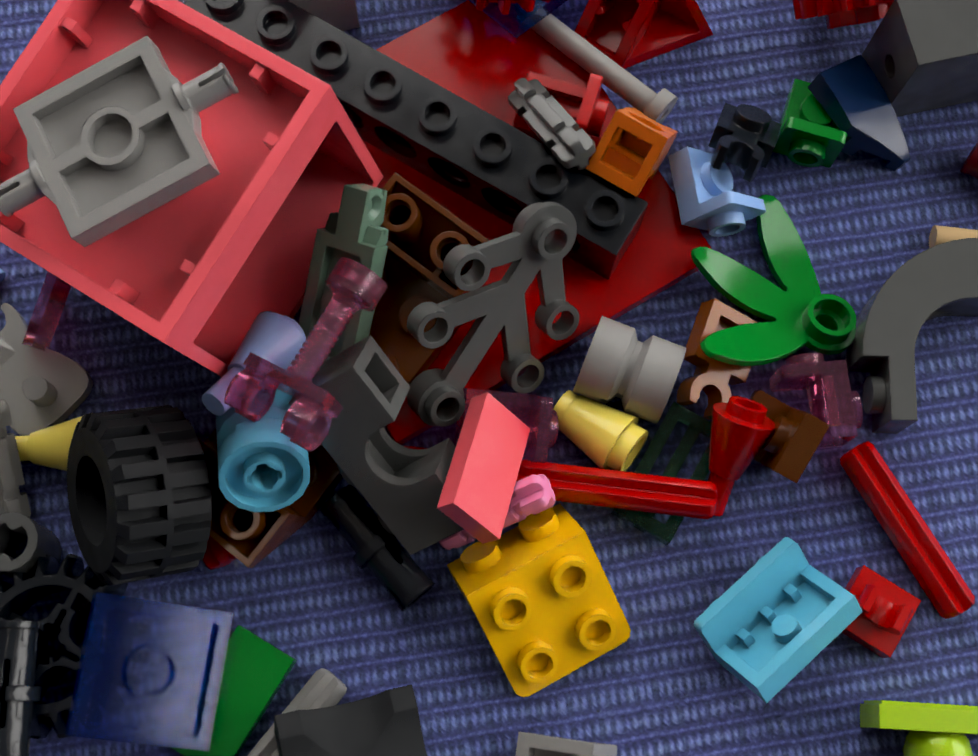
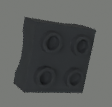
M412 684L389 689L379 694L341 705L296 710L275 715L274 733L279 756H427Z

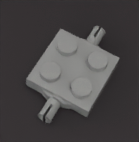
M147 35L13 108L27 139L29 168L0 184V211L5 216L10 217L14 212L46 196L57 206L71 239L86 247L218 176L220 172L202 137L199 112L239 92L232 76L225 65L220 62L218 66L182 85L171 74L160 49Z

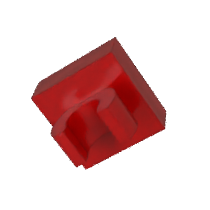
M865 565L857 567L845 589L855 595L863 612L841 633L882 658L891 657L921 600Z

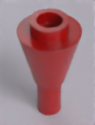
M731 396L728 403L718 402L713 404L708 467L711 472L707 480L717 486V503L713 516L723 515L735 480L740 479L776 428L775 423L766 416L768 409L759 402L745 397Z

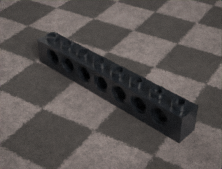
M186 0L184 3L331 85L362 140L509 224L514 225L519 213L533 203L556 202L561 204L573 214L577 224L575 242L566 256L602 277L610 279L638 233L648 202L635 197L585 168L582 170H578L576 167L564 168L552 154V151L543 143L290 1Z

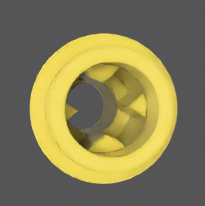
M571 390L566 391L560 397L549 418V422L557 426L600 469L611 468L617 471H627L642 450L649 433L638 425V417L582 395H577Z

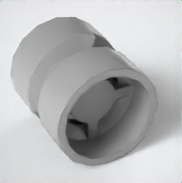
M602 316L573 392L605 404L614 397L621 398L624 412L657 424L674 387L687 348L654 335L644 342L638 341L635 328Z

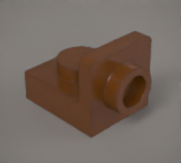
M755 390L749 399L759 402L768 409L766 416L775 423L776 428L759 450L754 460L797 483L830 425L808 412L790 407L764 391Z

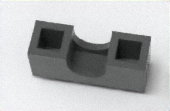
M370 335L309 370L290 400L289 405L297 413L303 429L310 435L315 436L337 463L338 469L345 481L356 487L375 510L382 527L389 534L395 535L408 553L412 555L464 530L437 509L456 446L448 438L427 449H410L398 444L388 435L384 427L395 421L410 390V386Z

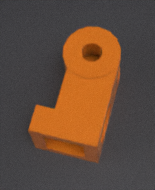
M634 107L616 110L596 148V152L592 155L589 165L585 169L637 197L648 178L652 179L656 174L678 132L654 121Z

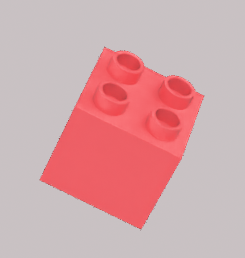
M57 0L0 85V184L29 168L27 139L13 108L147 35L160 49L171 74L182 85L218 66L220 62L225 65L232 76L239 92L199 112L202 137L220 174L86 247L71 239L57 206L44 196L14 212L10 217L5 216L0 211V242L159 341L222 377L227 372L230 362L258 314L264 311H271L293 319L303 303L317 229L326 227L331 213H339L344 185L365 183L377 187L384 176L331 85L178 0Z

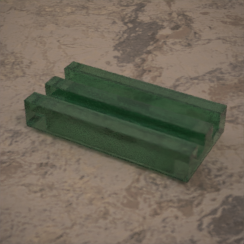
M673 402L634 473L649 474L677 421H680L687 425L688 428L661 475L676 477L698 435L701 433L711 438L712 422ZM710 441L689 479L705 480L709 472ZM614 508L611 512L612 515L622 520L624 518L633 523V527L644 533L647 531L656 536V540L665 545L671 542L684 518L683 516L669 515L663 524L653 518L656 513Z

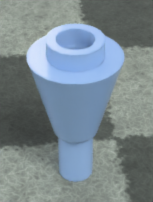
M264 311L258 314L230 362L227 372L202 395L204 406L211 413L222 416L247 391H253L305 364L309 358V347L302 327L294 319L276 312Z

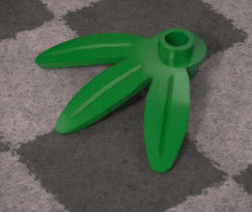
M765 194L758 197L764 200L766 213L757 216L756 221L764 258L780 287L718 251L708 247H697L691 251L694 264L718 292L743 310L771 321L729 327L707 336L702 340L700 346L703 352L711 359L732 365L758 366L786 358L796 353L804 345L817 353L834 355L845 351L853 342L857 320L854 309L846 300L839 296L821 294L818 280L805 246L787 212L774 196Z

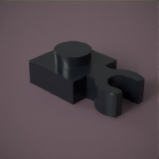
M725 103L708 145L715 149L710 161L711 166L719 170L723 163L737 165L744 171L743 179L749 182L753 181L760 166L766 168L777 142L781 123L773 121L766 111L756 106L741 104L736 107Z

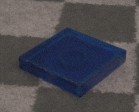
M100 592L93 593L65 734L73 737L209 752L233 613Z

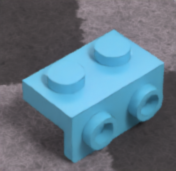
M784 537L725 593L713 601L696 618L694 627L715 660L764 702L768 703L849 626L863 610L855 595L809 565L798 543L789 537Z

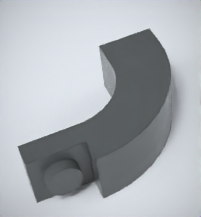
M978 238L949 241L917 254L898 268L871 296L860 311L856 320L855 338L847 348L845 371L870 372V376L865 378L863 384L862 403L865 413L872 414V433L898 434L918 421L915 344L924 322L943 316L978 317Z

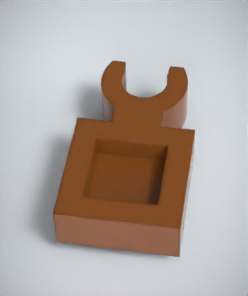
M716 298L701 303L686 344L687 349L684 360L695 365L696 369L693 376L686 378L680 384L677 391L678 404L682 406L696 404L700 397V392L703 390L708 397V405L703 417L712 420L713 404L718 402L728 403L729 398L732 396L728 384L746 383L751 366L732 365L711 359L703 352L700 343L707 336L717 331L758 322Z

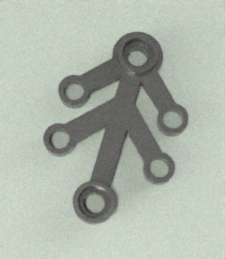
M556 202L533 203L519 213L515 219L512 233L476 246L461 244L451 249L444 259V274L461 290L470 292L437 304L434 302H423L410 312L407 319L409 333L422 346L430 349L444 345L450 339L454 327L476 319L444 370L434 368L423 371L410 384V390L407 394L408 405L424 423L430 426L445 427L454 424L460 419L465 410V393L463 388L500 331L504 352V361L500 368V375L503 381L520 394L530 393L541 384L545 371L543 364L531 354L524 294L536 275L541 301L535 313L537 327L554 340L566 339L576 330L579 324V312L566 301L562 259L573 247L577 235V224L573 214L561 204ZM473 260L471 269L464 275H460L462 267L468 261ZM512 262L502 280L481 287L487 281L491 268ZM562 312L560 319L552 324L556 315ZM437 318L435 326L431 330L424 332L426 324L430 320ZM527 366L526 371L517 378L519 372Z

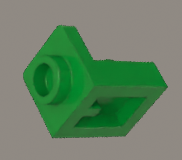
M795 79L788 93L780 122L781 128L773 152L786 155L792 162L801 166H824L830 168L845 146L848 134L845 131L839 130L808 89L811 83Z

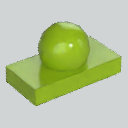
M864 700V704H860V727L910 730L904 741L903 756H974L970 741L965 734L978 735V706Z

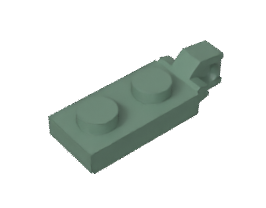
M365 183L344 185L339 213H331L326 227L317 229L299 319V325L305 333L309 347V358L307 361L320 365L365 339L370 334L388 250L386 243L388 242L389 230L381 227L384 222L387 190Z

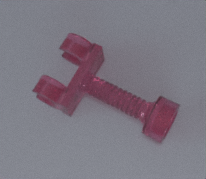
M341 257L325 281L326 286L332 291V301H329L327 304L329 307L324 309L325 313L321 314V319L319 318L317 324L313 327L314 330L310 331V336H307L306 342L302 344L303 348L299 349V354H296L295 360H292L290 363L292 366L283 369L250 352L243 363L246 368L232 379L224 398L225 404L235 408L234 412L253 422L260 420L268 412L274 401L276 389L297 398L298 400L290 406L283 418L280 433L290 437L289 441L310 452L321 445L329 432L332 418L337 419L343 409L342 405L329 391L313 384L312 378L316 377L317 374L315 372L320 371L319 366H323V360L328 358L326 354L329 355L331 353V349L335 346L334 343H337L338 337H341L343 334L342 331L346 329L345 325H348L349 319L353 317L352 313H356L358 310L372 312L388 288L387 284L376 273L364 265L345 257Z

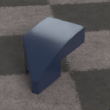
M861 54L820 72L808 86V89L839 130L845 131L848 134L845 146L841 152L853 156L858 150H862L879 156L885 161V168L893 171L900 169L910 160L909 149L895 110L874 72Z

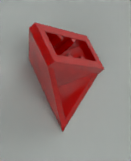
M589 0L575 29L577 34L624 69L713 35L696 0Z

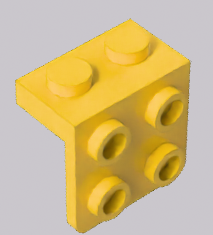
M560 503L538 514L526 516V519L520 521L517 527L502 534L499 540L484 544L480 541L473 543L462 552L460 558L447 564L455 583L474 612L511 687L520 697L533 695L625 643L630 636L629 624L586 531Z

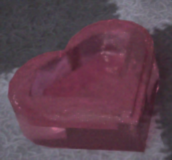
M47 272L22 342L24 345L45 351L46 347H50L71 289V285L50 272Z

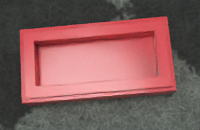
M489 392L472 397L437 505V509L482 544L499 540L501 537L530 433V428Z

